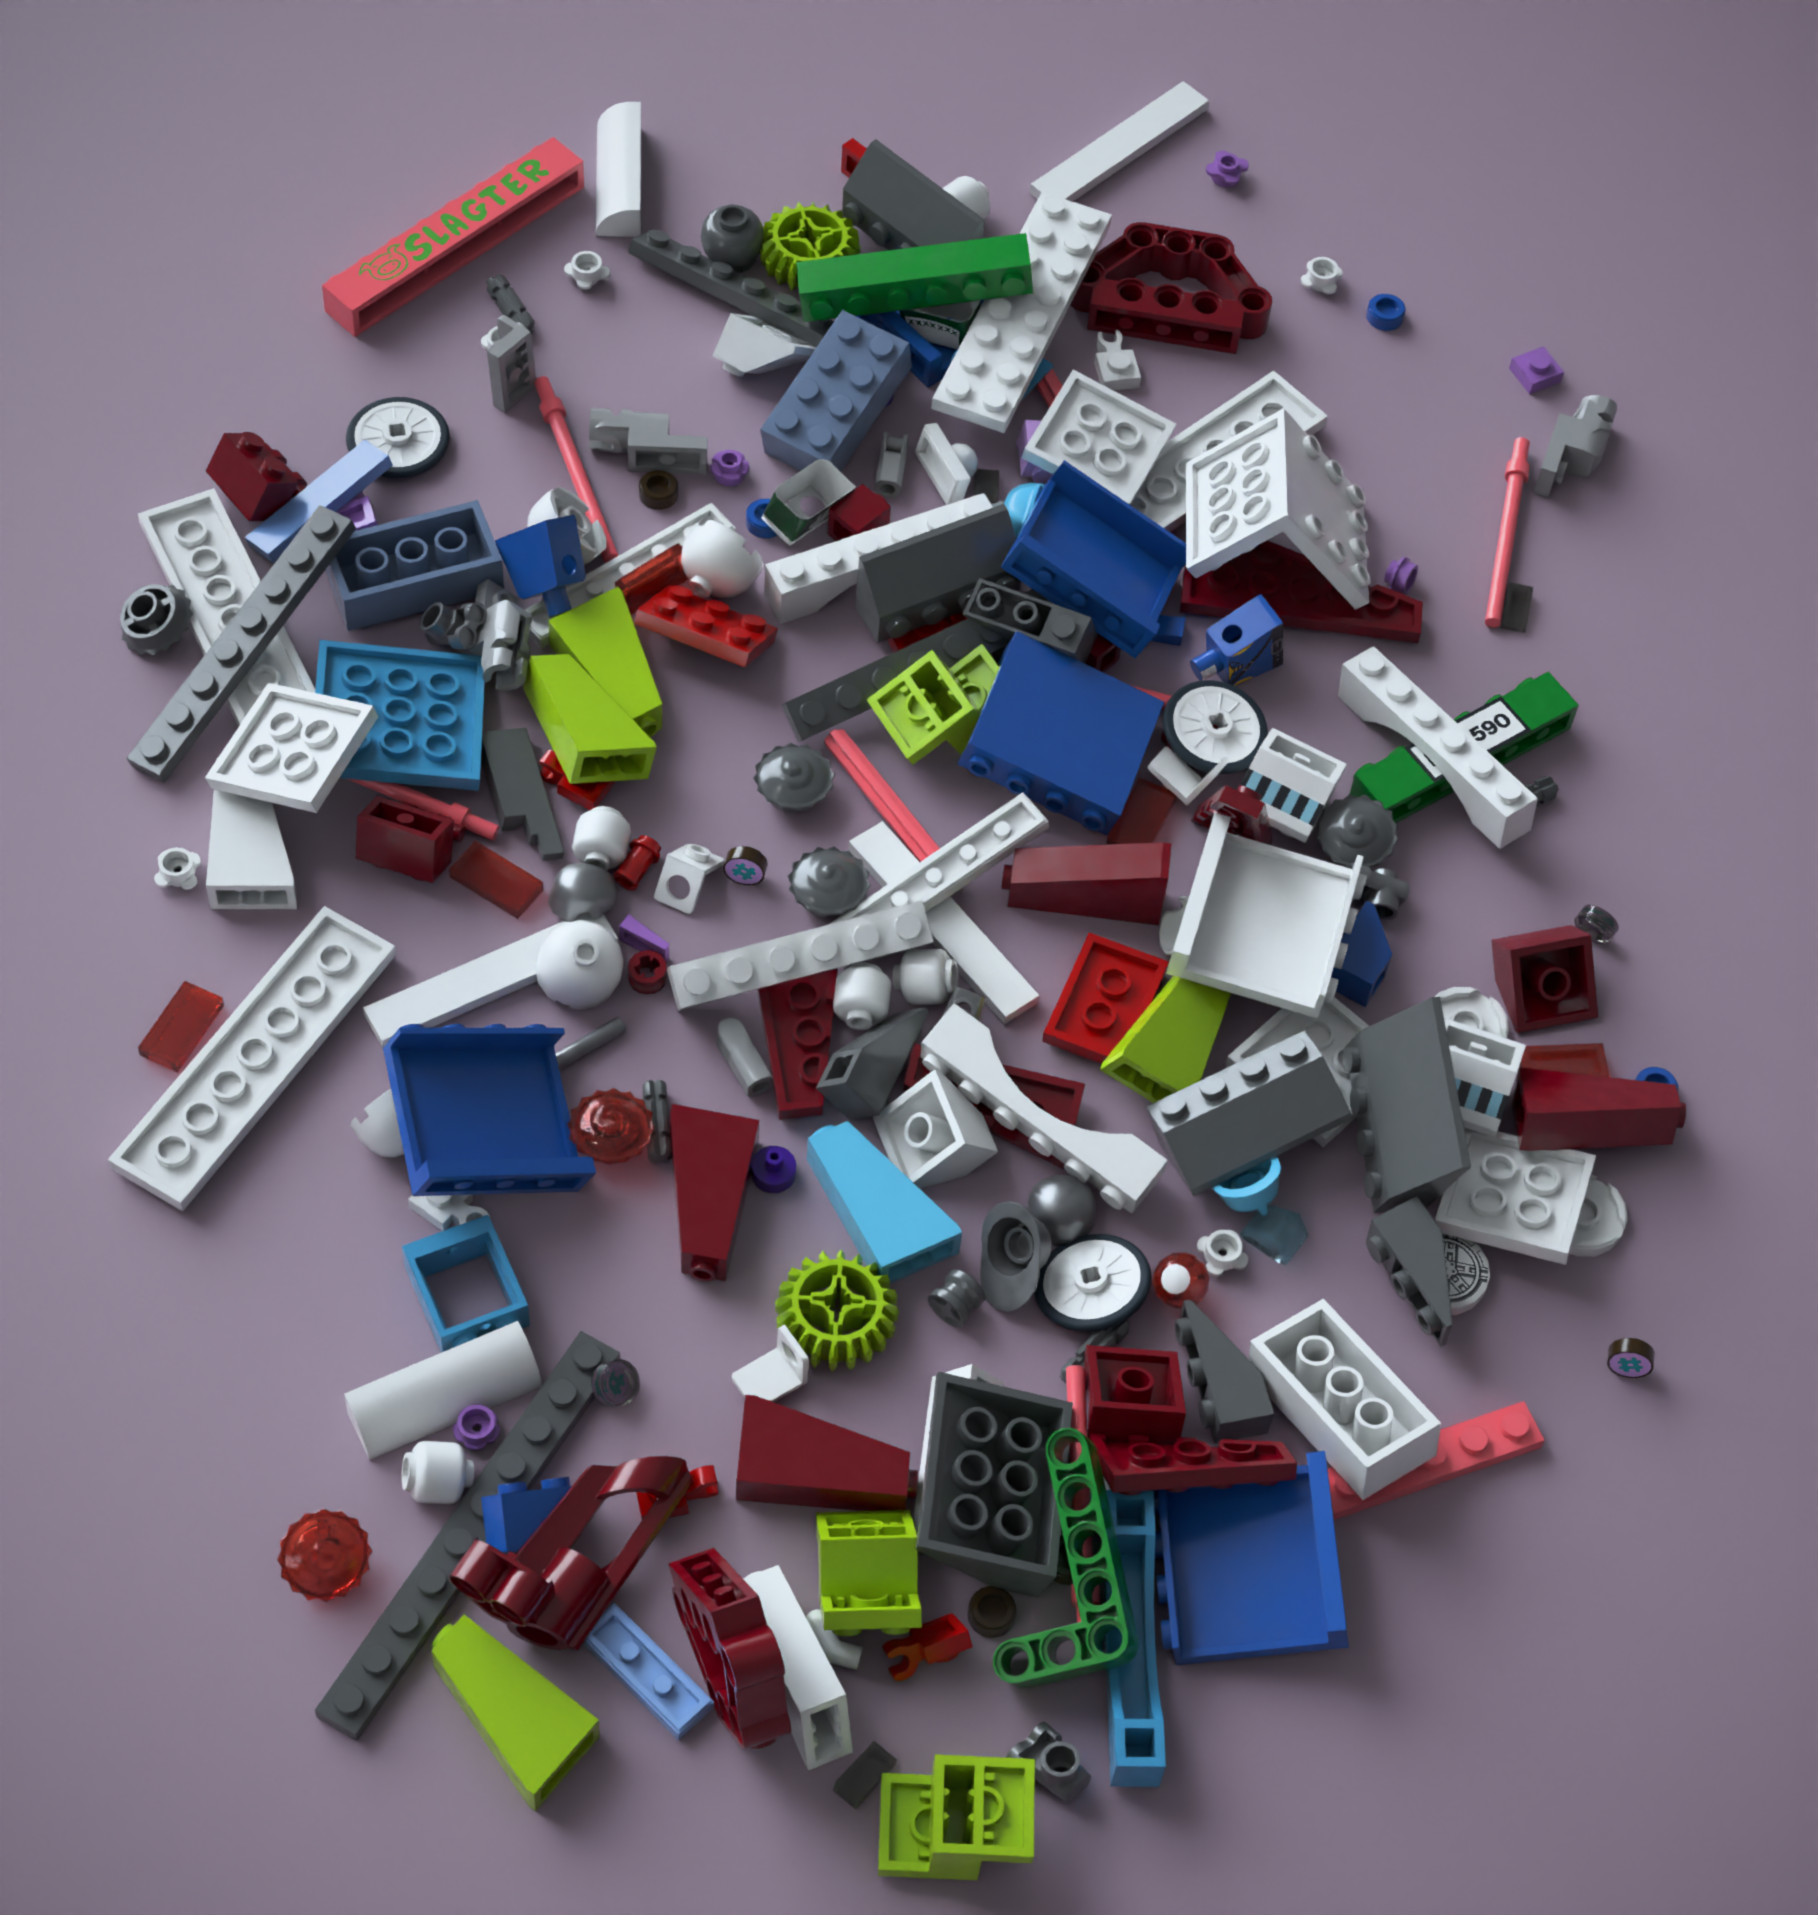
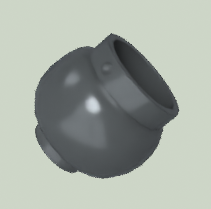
M730 204L720 206L709 213L703 221L700 238L708 258L713 262L727 263L734 271L743 273L754 265L756 257L760 254L764 241V229L759 217L752 210L740 205Z

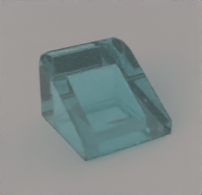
M1267 1204L1268 1214L1262 1216L1257 1212L1241 1231L1240 1235L1242 1239L1274 1261L1286 1265L1306 1241L1308 1232L1300 1213Z

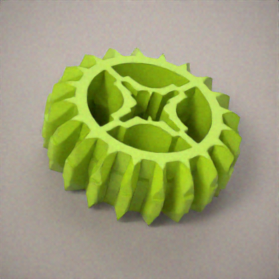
M814 201L809 207H803L799 202L795 209L784 206L781 214L772 213L770 221L764 223V241L760 250V260L762 261V266H765L768 276H775L778 285L788 283L792 291L799 287L797 262L860 254L861 246L859 245L858 229L854 228L852 219L844 218L842 210L831 212L829 204L823 208L816 207Z
M842 1249L837 1253L836 1259H829L828 1255L822 1251L819 1254L818 1263H814L805 1257L802 1261V1270L792 1267L788 1272V1281H782L779 1286L780 1297L775 1301V1312L779 1315L776 1318L777 1329L783 1325L788 1328L806 1355L811 1354V1364L814 1368L820 1364L821 1360L829 1361L828 1366L832 1372L837 1368L838 1362L844 1361L846 1366L852 1370L855 1367L857 1357L869 1364L873 1357V1351L882 1353L886 1349V1339H892L895 1334L896 1326L894 1323L898 1321L899 1309L895 1306L897 1303V1293L894 1289H889L890 1279L888 1274L877 1276L878 1268L876 1262L866 1267L862 1266L863 1258L860 1253L852 1261L845 1260V1253ZM828 1287V1289L822 1292H814L818 1289ZM848 1288L858 1292L861 1295L852 1293ZM838 1298L840 1300L839 1309L842 1311L839 1312V1320L836 1323L834 1322L835 1312L832 1309H835V1299ZM811 1325L821 1327L822 1329H824L826 1333H823L815 1329ZM860 1328L856 1332L844 1335L850 1329Z

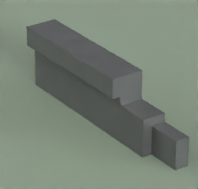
M527 728L482 732L481 763L501 831L516 830L517 826L523 825L529 846L538 845L542 861L563 859V846Z

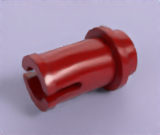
M641 835L638 839L631 841L629 844L630 852L618 870L613 874L615 882L630 891L637 889L639 882L651 864L658 863L661 858L659 854L661 846L653 838L646 835Z

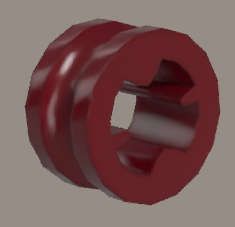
M645 950L631 957L628 963V980L633 990L647 995L654 994L665 986L667 965L662 955L655 951ZM650 967V972L654 970V976L646 978L645 973H642L640 976V969Z

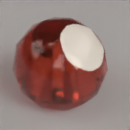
M1175 1252L1159 1261L1154 1270L1152 1283L1156 1296L1166 1305L1175 1309H1182L1184 1300L1191 1299L1197 1305L1204 1299L1209 1289L1210 1278L1206 1265L1196 1256L1187 1252Z

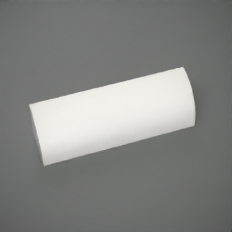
M641 102L616 104L607 109L598 120L596 236L637 237L641 235Z
M516 1321L344 1393L349 1418L368 1459L371 1460L457 1423L460 1412L470 1405L479 1404L491 1409L542 1387V1381L528 1340L519 1321Z

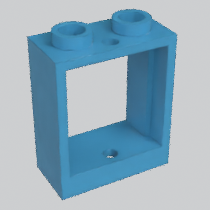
M489 1215L402 1246L406 1272L441 1353L516 1321H519L522 1329L530 1326L528 1303ZM487 1255L508 1306L447 1329L425 1277Z

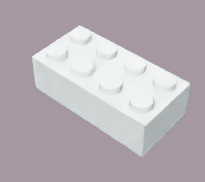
M1324 1299L1250 1341L1249 1360L1262 1372L1269 1398L1317 1451H1325L1327 1462L1362 1500L1436 1456L1441 1422Z

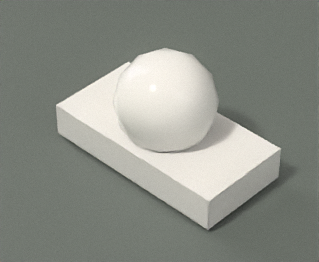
M937 423L926 424L921 433L915 454L946 505L963 500L971 477L977 471V455L967 444L955 443L950 445Z

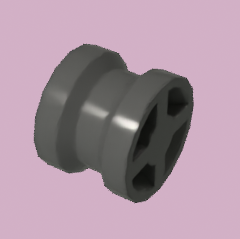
M953 1269L946 1275L945 1285L942 1288H936L928 1296V1302L932 1310L943 1321L960 1328L969 1320L971 1309H977L984 1303L986 1295L979 1283L961 1270Z

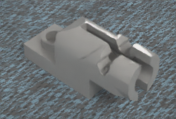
M1590 395L1582 399L1573 417L1562 413L1559 414L1537 479L1534 494L1548 498L1553 483L1561 485L1564 473L1587 477L1597 468L1606 448L1617 412V403L1608 397Z
M610 408L590 409L589 449L602 452L628 453V471L651 472L662 470L669 473L707 475L708 437L669 435V414L632 412L629 409H621V413L618 416H613Z
M487 579L477 586L475 603L478 602L484 605L487 617L485 622L477 627V642L472 648H468V651L482 656L481 666L485 683L492 679V674L496 671L495 689H517L524 685L526 680L527 658L530 656L529 638L532 614L518 606V597Z

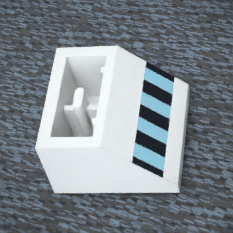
M1272 728L1257 751L1240 785L1248 787L1262 796L1260 801L1266 805L1270 826L1280 830L1282 834L1288 837L1296 838L1305 843L1322 816L1323 809H1326L1347 764Z
M1444 1018L1463 1125L1465 1128L1495 1138L1526 1045Z

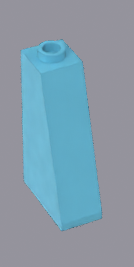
M846 1121L837 1126H824L818 1129L811 1137H808L806 1160L866 1266L876 1262L878 1268L877 1276L888 1274L890 1283H893L959 1254L962 1231L958 1224L850 1122Z

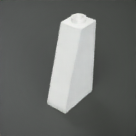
M214 789L206 878L210 909L298 908L293 873L271 802Z
M779 1565L764 1571L751 1573L743 1579L759 1595L767 1625L772 1630L778 1643L785 1667L784 1684L787 1711L792 1730L791 1734L808 1771L853 1753L846 1693Z

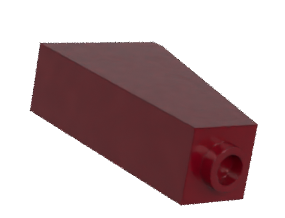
M1156 842L1015 848L1013 864H1004L1001 889L1009 890L1007 907L1159 926L1169 879L1172 843Z
M1519 1067L1511 1104L1519 1150L1525 1151L1671 1145L1674 1141L1676 1128H1683L1686 1118L1685 1102H1680L1675 1084Z
M672 1104L670 1109V1139L672 1145L681 1273L689 1274L692 1278L700 1281H713L714 1279L726 1281L751 1177L752 1161L759 1143L760 1120Z
M745 1395L736 1479V1500L854 1511L905 1510L907 1498L916 1499L918 1470L909 1469V1451L761 1397Z

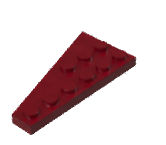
M1267 540L1257 545L1250 552L1242 553L1224 563L1218 569L1209 571L1198 578H1195L1186 569L1185 564L1180 612L1224 618L1254 597L1262 594L1282 620L1283 626L1418 643L1421 635L1423 602L1378 584L1373 587L1368 586L1369 603L1355 610L1305 555Z

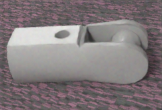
M884 431L874 489L877 494L883 497L896 498L900 495L909 434H904L902 438L888 436L889 432Z
M725 1018L718 1025V1049L729 1063L731 1070L747 1097L760 1095L772 1087L773 1076L756 1047L752 1045V1041L742 1022L736 1018Z

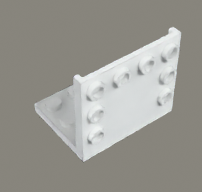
M1282 409L1186 463V569L1195 578H1198L1209 571L1218 569L1224 563L1242 553L1250 552L1257 545L1284 532L1356 610L1369 603L1368 585L1371 583L1370 575L1367 571L1369 550L1366 545L1365 531L1368 530L1364 517L1365 494L1359 485H1352L1344 476L1340 464L1335 459L1330 460L1324 454L1316 437L1312 434L1307 435L1288 412Z

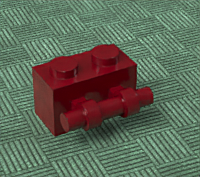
M252 432L224 433L205 470L248 521L267 520L307 486V482L298 472H292L286 465L287 459L279 450H273L260 436Z
M376 796L357 816L355 859L371 863L378 868L389 869L411 876L419 881L433 883L452 862L453 840L461 842L465 836L466 827L454 823L451 817L433 814L407 803H399Z

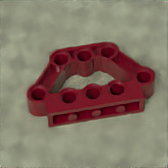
M1136 222L1127 226L1121 237L1096 253L1070 306L1075 310L1089 313L1087 330L1115 334V330H1119L1122 336L1236 354L1239 338L1256 339L1265 334L1273 302L1270 293L1257 285L1234 254V245L1227 237L1201 231ZM1153 271L1159 272L1170 280H1182L1186 277L1195 278L1205 285L1208 290L1198 291L1193 294L1184 292L1180 287L1172 284L1151 287L1146 286L1144 282L1135 277Z
M715 1548L668 1563L675 1586L672 1587L675 1606L704 1678L709 1696L714 1701L715 1712L721 1723L743 1750L767 1747L773 1744L777 1738L790 1734L792 1730L787 1711L784 1684L785 1667L776 1638L767 1625L759 1595Z

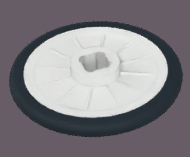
M390 397L370 403L352 418L346 432V445L350 452L362 441L366 440L389 455L393 464L391 468L381 475L382 477L406 478L429 470L442 459L449 445L450 433L444 417L431 405L408 397Z
M1202 680L1181 687L1171 696L1163 713L1164 733L1173 751L1187 764L1207 773L1224 757L1229 762L1219 774H1232L1250 767L1257 751L1268 735L1265 717L1257 703L1241 689L1221 681ZM1213 724L1219 727L1218 730L1212 727Z
M1109 1234L1085 1235L1071 1243L1062 1244L1051 1252L1046 1264L1040 1269L1037 1288L1034 1292L1035 1299L1044 1315L1063 1328L1081 1332L1108 1329L1127 1320L1142 1306L1151 1287V1269L1145 1255L1131 1242Z

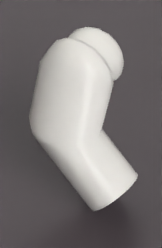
M816 1609L809 1612L806 1619L829 1663L857 1670L863 1647L841 1641L832 1630H824L821 1610Z

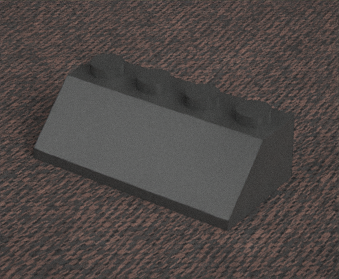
M877 139L869 144L843 188V216L852 219L853 226H857L870 236L877 245L883 246L887 250L983 238L985 220Z
M1005 504L859 557L855 609L877 643L890 638L902 637L909 631L928 624H937L946 617L964 611L979 578L1015 591L1021 589V581L1001 568L1016 539Z
M1305 1030L1146 1107L1159 1144L1193 1196L1353 1119L1352 1113L1323 1055Z

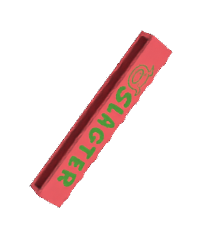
M554 137L541 145L535 146L518 160L507 164L502 170L485 181L479 182L457 199L449 201L443 208L429 217L421 219L415 226L401 235L390 239L385 245L368 256L362 257L348 269L332 276L322 285L325 312L354 337L358 336L584 188L583 160Z

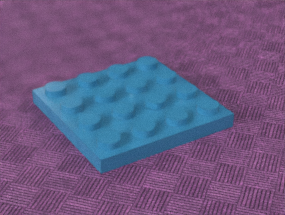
M320 640L315 693L372 705L378 715V719L340 778L479 791L485 683L481 666L482 656Z

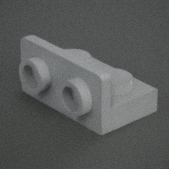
M502 315L497 319L499 340L495 341L490 349L487 350L493 406L505 413L535 388L534 381L536 377L531 332L522 323L515 322Z

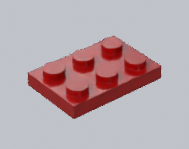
M668 585L639 607L634 624L744 668L775 642L778 631L777 627L767 624L766 620L760 616L741 614L731 610L722 601L703 599L693 595L690 589L679 585Z
M1089 932L1044 1030L1042 1042L1102 1064L1156 998L1167 972L1169 961Z

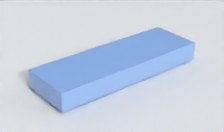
M615 1603L606 1609L583 1645L679 1741L714 1708V1701Z

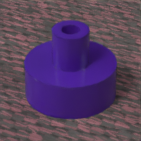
M767 1146L760 1149L754 1155L752 1161L751 1176L754 1184L760 1190L767 1193H780L790 1188L796 1177V1160L793 1154L780 1146Z

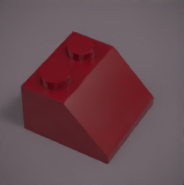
M1572 925L1491 940L1495 981L1516 1032L1520 1033L1598 1018L1592 939L1590 934Z
M1086 1345L1084 1370L1088 1438L1089 1433L1106 1434V1442L1128 1443L1129 1435L1149 1436V1443L1174 1445L1177 1437L1182 1435L1186 1416L1178 1353L1175 1351Z

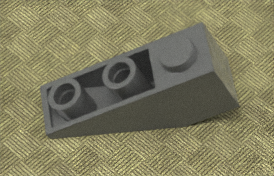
M981 578L978 579L963 612V615L968 619L1009 640L1018 631L1084 664L1098 636L1092 618L1087 615Z
M924 1007L895 1013L834 1052L816 1089L849 1120L880 1115L888 1104V1096L897 1077L905 1068V1061L914 1042L921 1035V1027L929 1011Z
M1416 1196L1371 1219L1366 1245L1371 1257L1377 1263L1382 1262L1390 1273L1393 1288L1402 1299L1407 1298L1415 1309L1417 1322L1423 1332L1429 1336L1433 1335L1439 1346L1442 1347L1446 1345L1453 1325L1443 1236L1439 1226Z
M1191 1299L1184 1300L1180 1317L1175 1319V1334L1179 1345H1186L1190 1358L1186 1363L1187 1375L1191 1386H1198L1202 1401H1199L1198 1408L1203 1427L1210 1428L1214 1443H1219L1221 1439L1236 1440L1268 1434L1274 1411L1262 1372Z

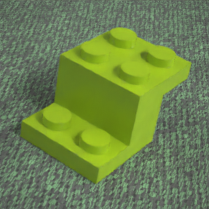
M983 644L979 645L951 668L931 650L869 697L867 702L912 765L945 740L962 755L1000 666Z
M910 1510L816 1512L819 1604L824 1630H832L835 1635L854 1636L860 1634L862 1629H881L883 1633L899 1635L908 1633L910 1628H922V1608L918 1597L917 1550H915L917 1534Z
M935 1754L931 1775L882 1773L878 1876L978 1880L982 1861L1033 1863L1035 1759Z

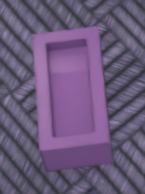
M628 914L619 925V940L639 951H655L662 955L667 962L669 960V943Z

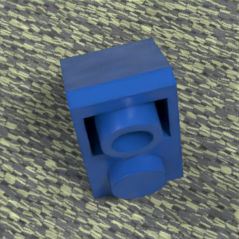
M1366 901L1358 915H1356L1351 934L1343 933L1341 942L1348 944L1342 968H1333L1331 975L1332 978L1339 980L1336 992L1364 1007L1368 1005L1384 980L1392 957V952L1375 905L1369 901Z
M560 1477L541 1480L542 1489L527 1491L526 1482L497 1485L498 1494L481 1497L486 1543L503 1553L519 1551L572 1487L570 1486V1478Z

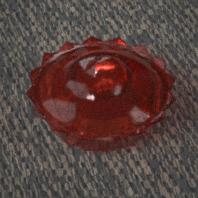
M614 1087L606 1092L596 1090L591 1096L582 1097L579 1106L571 1109L572 1118L567 1123L571 1132L569 1139L576 1145L577 1151L588 1157H593V1160L608 1165L623 1163L634 1156L640 1155L643 1148L651 1142V1134L655 1129L652 1123L653 1112L646 1109L645 1101L635 1098L631 1091L620 1092Z
M323 1508L316 1513H305L298 1522L289 1525L287 1534L280 1540L281 1551L277 1561L282 1567L281 1578L289 1582L292 1592L302 1593L307 1600L318 1598L327 1603L333 1597H345L351 1588L360 1586L362 1575L370 1570L368 1559L373 1551L368 1544L369 1533L360 1528L358 1519L348 1517L342 1510L331 1512Z

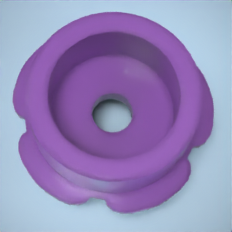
M725 450L716 453L712 458L713 463L710 466L715 480L724 486L740 484L749 471V462L745 460V456L741 452L735 450Z
M1405 556L1399 561L1393 560L1387 568L1384 581L1389 583V589L1406 595L1416 580L1419 567L1410 562V559Z
M479 1404L464 1408L458 1415L457 1423L453 1427L456 1440L464 1442L465 1447L471 1450H481L485 1448L487 1443H494L500 1434V1426L496 1424L497 1416L488 1407ZM476 1425L481 1427V1430L478 1432L472 1430Z

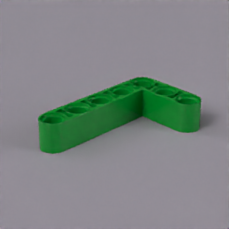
M1070 1427L1061 1428L1049 1437L1046 1444V1457L1081 1622L1009 1639L998 1646L993 1656L995 1673L1003 1681L1019 1688H1032L1123 1666L1136 1656L1139 1648L1137 1630L1098 1451L1095 1444L1080 1431ZM1073 1442H1080L1082 1450L1080 1457L1071 1464H1064V1449ZM1083 1488H1090L1092 1495L1090 1504L1082 1510L1075 1511L1072 1503L1074 1495ZM1092 1535H1100L1102 1540L1100 1551L1091 1558H1085L1082 1552L1084 1541ZM1102 1582H1110L1112 1587L1110 1599L1105 1604L1095 1605L1092 1600L1094 1588ZM1113 1629H1119L1122 1634L1121 1646L1117 1651L1106 1654L1102 1642L1104 1636ZM1072 1640L1075 1645L1074 1658L1069 1663L1060 1665L1056 1659L1057 1649L1063 1642ZM1020 1652H1026L1029 1657L1027 1670L1019 1676H1013L1010 1670L1012 1658Z

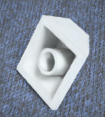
M730 313L712 356L724 362L722 366L724 370L743 377L745 373L761 374L807 361L816 347L754 316Z
M934 1069L886 1106L880 1115L873 1116L889 1160L919 1189L967 1176L998 1152L982 1113L940 1070Z

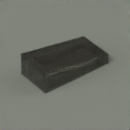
M977 469L974 474L973 496L984 493L991 504L998 502L999 470Z
M1508 583L1501 629L1521 633L1526 632L1533 587Z
M873 1741L836 1780L833 1791L857 1810L881 1782V1774L889 1773L896 1765L897 1759Z

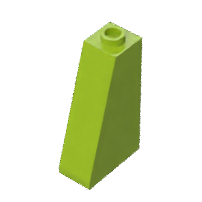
M619 587L548 620L549 646L556 655L570 654L650 738L662 729V702L625 597Z
M570 654L530 656L523 689L569 783L648 779L657 746L641 727Z
M1173 976L1103 1061L1100 1071L1152 1103L1201 1081L1231 993Z
M464 1614L454 1626L447 1624L435 1637L432 1643L433 1649L431 1650L434 1669L522 1798L536 1812L599 1739V1719Z

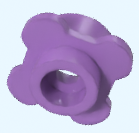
M1218 151L1215 154L1214 162L1206 166V173L1211 176L1213 182L1218 186L1233 187L1239 183L1241 173L1248 170L1249 163L1247 160L1239 159L1236 155L1227 151Z

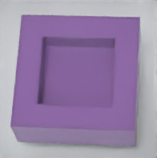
M1544 346L1512 358L1509 367L1529 394L1561 383L1564 371Z

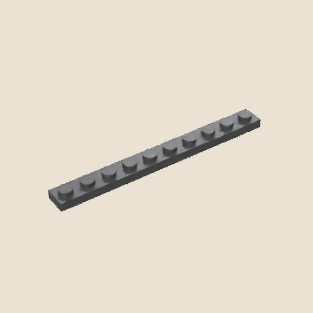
M583 1331L579 1332L315 1709L317 1718L358 1741L460 1593L449 1580V1575L477 1536L480 1541L486 1543L481 1497L498 1494L497 1485L526 1482L527 1491L532 1489L595 1398L596 1393L593 1381L596 1371L605 1363H619V1351Z

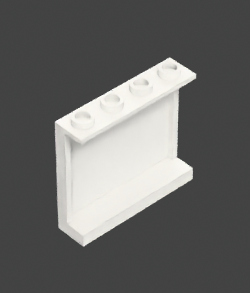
M1214 813L1166 974L1318 1019L1323 1002L1331 1005L1339 980L1332 978L1331 975L1333 968H1342L1348 944L1342 943L1341 938L1343 933L1351 934L1358 910L1350 908L1352 898L1360 900L1367 875L1359 873L1364 856L1357 855L1353 869L1227 833L1231 817Z

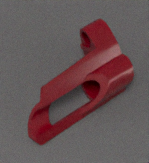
M650 1456L633 1459L619 1466L591 1465L587 1467L516 1554L509 1551L506 1555L493 1546L480 1541L477 1536L449 1575V1580L485 1613L507 1624L508 1630L516 1637L547 1649L562 1650L570 1648L578 1651L692 1485L693 1479L688 1471L686 1460L671 1456ZM628 1492H643L655 1495L656 1501L621 1552L604 1568L601 1569L592 1560L572 1549L607 1498Z

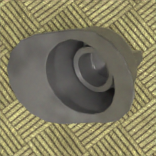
M1007 1201L994 1206L988 1212L983 1222L980 1280L986 1300L995 1309L1010 1312L1020 1309L1030 1301L1037 1288L1040 1269L1046 1264L1051 1254L1052 1243L1045 1225L1036 1216H1033L1031 1211L1020 1203Z

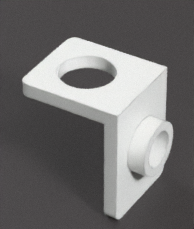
M1165 746L1147 768L1162 782L1167 790L1173 792L1185 805H1188L1219 774L1229 760L1224 757L1202 779L1177 754Z
M686 844L666 856L654 898L687 914L692 913L695 909L705 875L723 866L724 859L712 854L707 848L696 844ZM674 875L683 876L690 885L689 895L684 899L674 897L669 890V880Z
M783 1325L778 1328L777 1348L735 1371L732 1374V1381L744 1398L745 1395H755L775 1402L808 1383L809 1358L788 1328Z

